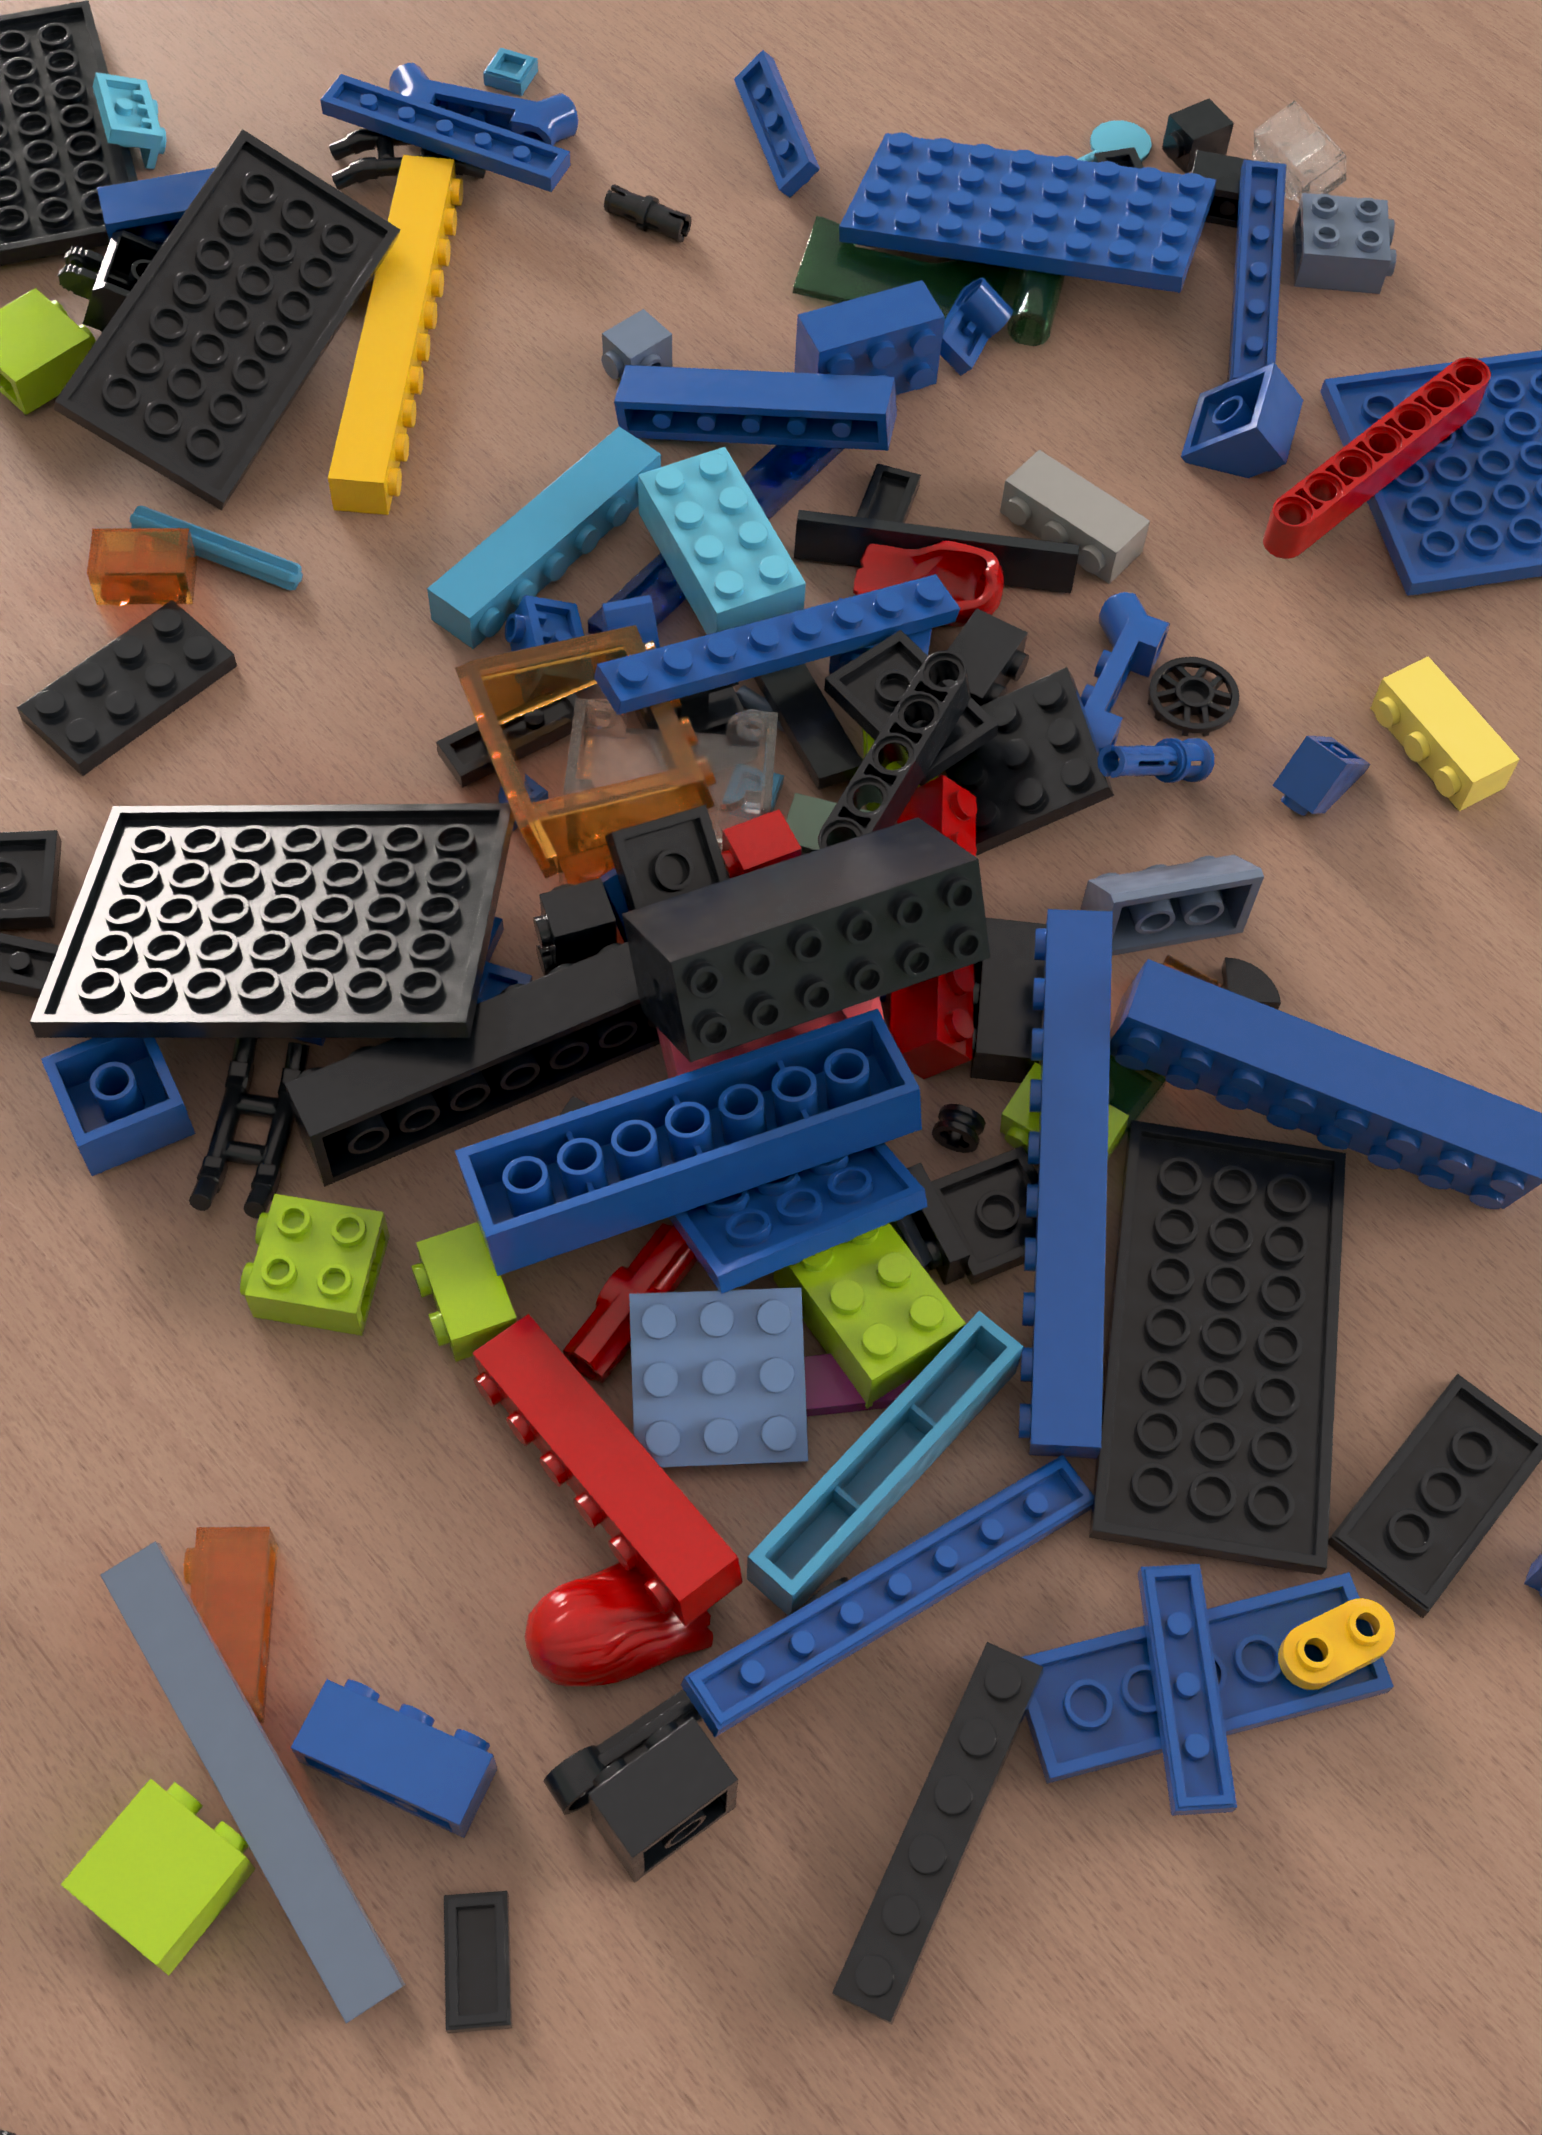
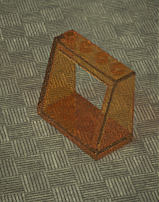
M636 625L480 658L455 668L517 825L545 879L609 852L605 835L611 832L706 805L707 809L715 806L708 787L717 782L706 756L703 755L695 758L691 747L699 743L688 717L685 716L678 719L674 712L675 708L681 706L679 698L650 706L677 769L538 802L534 798L504 723L596 684L594 675L599 663L656 649L653 640L643 643Z

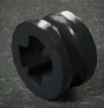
M946 1104L942 1106L938 1115L940 1121L934 1124L932 1130L933 1138L940 1145L956 1152L969 1153L975 1151L980 1141L978 1135L983 1133L986 1125L984 1118L977 1111L960 1104Z

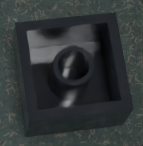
M694 1717L680 1727L675 1721L664 1725L646 1740L645 1746L648 1749L646 1752L628 1765L624 1759L613 1762L592 1781L596 1787L588 1793L592 1821L634 1883L736 1807L738 1779Z

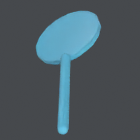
M1123 120L1108 121L1100 124L1093 130L1090 137L1092 152L1077 160L1092 162L1095 153L1134 147L1142 162L1150 153L1152 147L1151 138L1145 129L1135 123Z

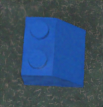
M1275 362L1200 393L1181 458L1188 464L1244 478H1250L1266 471H1274L1287 463L1303 398Z

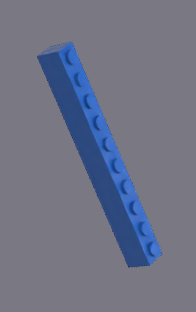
M1048 909L1046 928H1036L1034 960H1044L1045 962L1044 978H1034L1033 1010H1043L1042 1028H1032L1031 1061H1041V1080H1030L1029 1112H1040L1039 1132L1029 1131L1027 1163L1038 1165L1037 1184H1027L1026 1217L1036 1218V1238L1025 1237L1024 1271H1033L1035 1276L1034 1292H1023L1022 1326H1033L1032 1347H1023L1020 1368V1381L1031 1382L1030 1404L1020 1403L1018 1438H1029V1455L1054 1457L1064 1455L1065 1457L1097 1459L1101 1450L1113 911Z

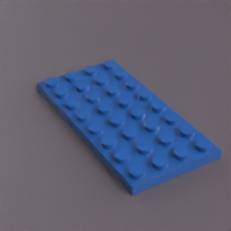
M902 132L886 133L839 225V242L1181 293L1215 195L1216 179L1204 178L1196 173L1182 175L1161 172L1153 167L1139 169L1119 166L1110 161L1100 163L1082 161L1067 155L1054 157L1035 154L1030 150L1011 151L996 149L988 144L968 145L954 143L945 138L932 140L912 137L910 134Z

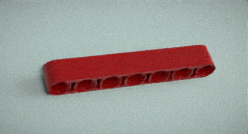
M1464 357L1455 360L1279 497L1273 504L1264 533L1263 544L1265 549L1275 557L1283 559L1294 558L1300 555L1470 420L1477 413L1490 381L1491 372L1489 367L1476 358Z

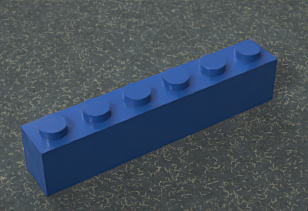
M626 365L614 399L618 426L636 438L889 451L897 416L895 377Z

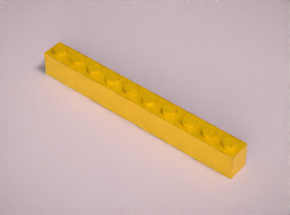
M403 155L388 217V222L401 230L398 239L376 271L328 474L333 510L389 515L392 497L400 496L402 473L399 464L400 462H407L409 436L406 434L407 427L414 428L416 422V401L413 399L415 394L422 393L423 368L421 362H428L430 356V335L428 334V329L436 328L437 303L435 302V297L441 298L443 295L444 273L441 269L442 266H449L451 253L448 236H455L457 211L455 205L461 206L463 201V180L456 178L454 159Z

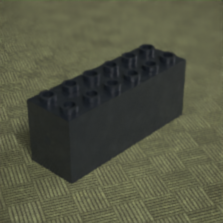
M918 817L622 914L641 1010L690 1062L990 958L979 859Z

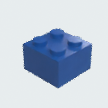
M92 1038L41 1058L74 1140L91 1176L195 1134L184 1102L155 1038Z

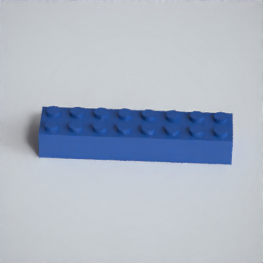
M1147 959L1122 996L1110 1029V1055L1115 1056V1060L1126 1068L1133 1070L1148 1069L1166 1076L1165 1079L1168 1083L1184 1090L1199 1089L1216 1096V1100L1228 1108L1236 1110L1250 1109L1267 1116V1121L1279 1128L1288 1130L1298 1128L1316 1135L1320 1143L1330 1148L1340 1150L1349 1148L1367 1155L1368 1160L1378 1167L1385 1169L1400 1168L1418 1175L1419 1181L1429 1187L1436 1189L1451 1188L1466 1194L1472 1203L1483 1208L1505 1209L1542 1184V1113L1150 959Z
M875 1009L455 1150V1154L496 1274L500 1276L922 1130L920 1087L879 1010Z

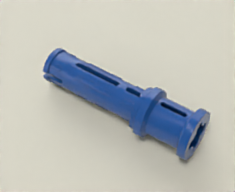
M1165 738L1155 746L1107 745L1100 751L1098 756L1099 771L1103 776H1111V778L1119 776H1156L1158 780L1164 783H1175L1182 779L1187 782H1200L1210 775L1214 767L1212 747L1207 741L1200 738H1188L1184 741L1177 738ZM1191 761H1201V765H1191Z

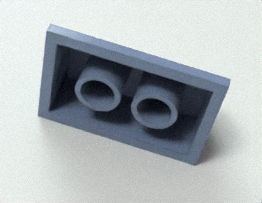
M1236 855L1218 858L1204 856L1189 863L1172 866L1157 864L1143 871L1120 875L1117 873H1106L1095 879L1088 880L1081 910L1113 911L1112 956L1243 933L1264 879V874L1260 867Z

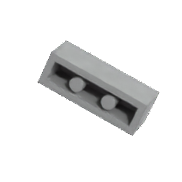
M1038 450L1005 480L1000 513L1008 517L1014 524L1022 526L1043 541L1079 545L1077 563L1084 570L1095 574L1108 584L1143 552L1150 520L1041 450Z

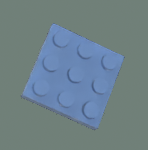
M801 1287L730 1290L723 1294L720 1291L629 1294L634 1437L660 1467L808 1461Z

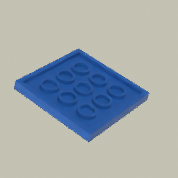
M882 1143L668 1218L721 1294L737 1287L745 1286L751 1281L779 1269L797 1264L805 1258L838 1244L851 1241L857 1236L890 1222L898 1221L909 1214L928 1207L923 1186L889 1147Z

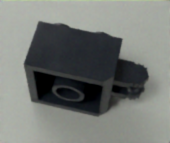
M122 230L112 234L105 256L89 249L84 250L83 247L80 248L78 246H72L66 252L64 257L66 264L59 270L57 277H59V285H62L63 289H67L68 292L72 291L73 294L89 300L83 321L84 325L103 332L162 245Z

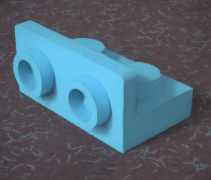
M96 72L93 90L108 143L118 144L127 148L139 147L145 168L155 169L158 154H164L166 131L164 127L159 125L158 103L151 97L147 80Z

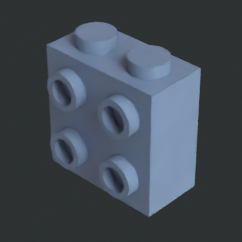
M1302 193L1293 224L1294 287L1380 294L1385 277L1393 275L1396 264V250L1390 249L1394 236L1395 221L1388 217V200Z

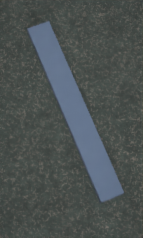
M155 1541L105 1571L100 1576L347 2024L403 1987L405 1983L160 1543Z

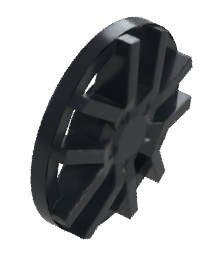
M1181 657L1163 664L1152 676L1148 691V705H1151L1155 712L1154 718L1157 721L1162 720L1169 726L1181 730L1182 736H1188L1189 733H1202L1203 737L1209 736L1210 732L1218 730L1231 722L1239 704L1238 686L1230 673L1220 665L1198 657ZM1184 668H1199L1194 676H1191ZM1207 671L1217 676L1211 682L1203 678ZM1169 672H1172L1175 675V677L1179 680V682L1175 681L1167 674ZM1224 683L1229 693L1217 689ZM1160 684L1166 690L1157 692V685ZM1166 702H1174L1173 704L1168 705L1166 707H1163L1161 704ZM1218 704L1226 705V706H1230V707H1229V709H1227V708H1224V707H1222V706H1220V705H1218ZM1182 714V720L1176 718L1175 716ZM1190 715H1197L1200 723L1190 722ZM1209 716L1217 718L1209 722Z

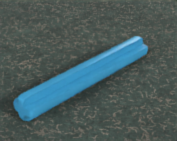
M137 506L134 513L130 516L129 522L135 533L290 591L295 590L302 581V567L293 561L145 506Z

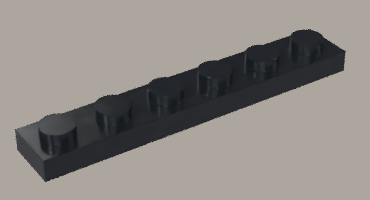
M989 1642L986 1643L833 1989L832 1994L891 2025L893 2024L1043 1675L1042 1666Z

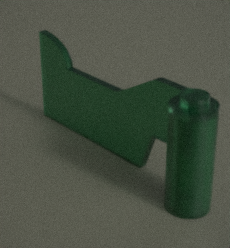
M816 216L792 293L841 303L923 280L946 318L961 290L971 282L984 278L1013 309V314L1008 320L1007 330L1014 341L1019 344L1038 346L1049 339L1065 275L965 260L928 263L856 247V244L839 242V223Z

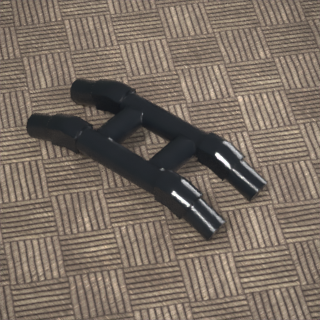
M365 128L347 134V137L329 144L330 152L336 161L354 153L357 155L366 150H375V148H377L378 159L376 157L361 158L350 163V166L332 173L335 186L338 190H341L355 183L360 184L367 180L378 179V177L397 176L402 157H395L394 146L412 144ZM420 147V156L453 159ZM454 159L456 175L463 176L465 174L481 179L484 178L485 169Z
M235 1038L232 1061H230L225 1082L226 1089L207 1156L203 1159L202 1167L197 1175V1183L189 1198V1203L193 1208L200 1211L210 1208L215 1195L219 1193L228 1170L227 1163L233 1162L257 1166L251 1183V1191L244 1204V1212L252 1218H259L262 1212H266L279 1186L282 1175L281 1168L295 1120L285 1083L296 1079L299 1074L306 1070L309 1045L294 1042L288 1043L285 1067L282 1069L277 1098L249 1094L255 1066L253 1062L257 1038ZM241 1114L272 1118L265 1145L234 1141Z

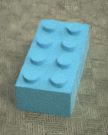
M726 447L638 474L639 515L707 635L804 609L806 582Z

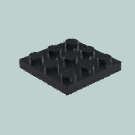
M1067 667L980 706L999 724L996 737L945 770L949 779L976 797V856L1114 796L1109 778L1103 776L1099 771V750L1074 678Z

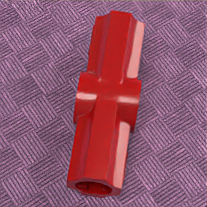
M662 1223L629 1267L621 1266L609 1277L599 1293L596 1309L563 1349V1354L579 1373L591 1381L596 1380L603 1383L631 1347L629 1294L674 1292L698 1259L674 1225Z

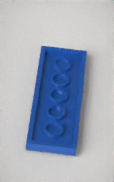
M1350 1572L1207 1609L1226 1736L1385 1694L1394 1687L1383 1657L1316 1690L1297 1687L1284 1676L1278 1662L1279 1648L1291 1630L1350 1600L1359 1598ZM1361 1619L1356 1620V1627L1362 1635L1374 1636L1369 1622ZM1145 1625L1022 1657L1043 1667V1675L1025 1716L1047 1784L1163 1753ZM1314 1645L1304 1646L1305 1654L1310 1660L1314 1662L1323 1661L1322 1652L1318 1647Z

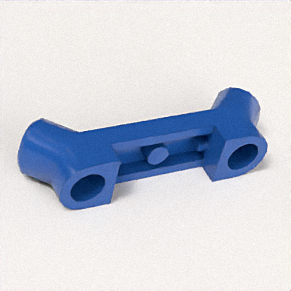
M406 63L399 66L390 77V91L553 146L556 142L574 136L578 128L579 120L573 101L563 93L537 102L430 80L415 63Z
M1117 593L1110 596L1104 602L1099 613V623L1113 650L1110 652L1104 649L1094 672V677L1099 679L1095 687L1087 684L1080 697L1099 753L1107 745H1116L1123 717L1110 712L1130 672L1132 671L1149 678L1170 627V623L1148 616L1135 593Z

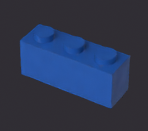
M326 1679L291 1746L298 1761L465 1838L498 1769L494 1755L487 1752L490 1744L465 1730L457 1729L454 1736L432 1727L435 1720L430 1715L410 1705L402 1704L399 1711L377 1702L380 1695L376 1691L360 1682L348 1679L343 1687Z

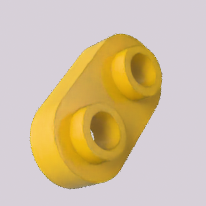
M1364 1598L1350 1600L1291 1630L1279 1648L1278 1662L1284 1676L1297 1687L1307 1690L1323 1688L1380 1659L1394 1641L1395 1627L1393 1620L1387 1610L1375 1601ZM1361 1619L1369 1622L1373 1627L1374 1636L1362 1635L1356 1627V1620ZM1314 1645L1318 1647L1322 1652L1323 1661L1314 1662L1310 1660L1305 1654L1304 1646Z

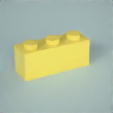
M1429 656L1382 678L1370 709L1374 712L1378 722L1383 727L1388 728L1401 743L1408 757L1417 762L1433 780L1439 793L1447 797L1458 811L1506 787L1520 759Z

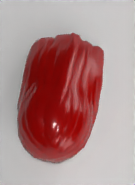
M942 541L920 549H903L870 543L860 560L862 568L856 570L853 593L859 595L936 574L960 607L956 621L945 625L964 627L976 609L993 615L998 609L1003 596L1004 576L1002 567L992 552L962 543Z
M618 1562L597 1573L559 1585L542 1597L528 1614L525 1642L534 1669L549 1682L562 1686L606 1685L632 1678L679 1656L711 1647L713 1632L707 1628L710 1625L711 1615L706 1610L687 1626L680 1621L672 1610L664 1615L646 1593L643 1585L647 1580L635 1566L630 1571H627Z

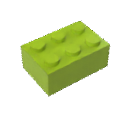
M890 1223L857 1236L851 1241L838 1244L805 1258L797 1264L789 1265L774 1272V1281L779 1288L801 1287L803 1321L826 1353H831L866 1402L865 1407L867 1409L873 1406L874 1401L910 1379L913 1381L966 1325L965 1321Z

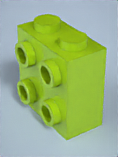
M36 288L0 308V392L25 415L61 393L96 342L93 334L85 325L81 324L78 326L69 318L67 312L58 301H50Z
M274 1194L269 1213L262 1212L258 1219L255 1242L259 1247L254 1263L247 1262L241 1276L240 1293L245 1296L252 1316L363 1336L390 1236L384 1212Z
M150 1778L61 1885L169 1976L256 1868L243 1854L249 1846L240 1834L222 1820L213 1830L196 1816L203 1805L184 1788L174 1782L166 1791Z

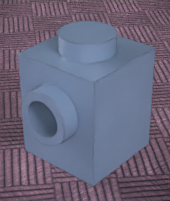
M644 309L602 333L603 355L601 361L606 373L612 379L621 381L626 365L672 367V333Z

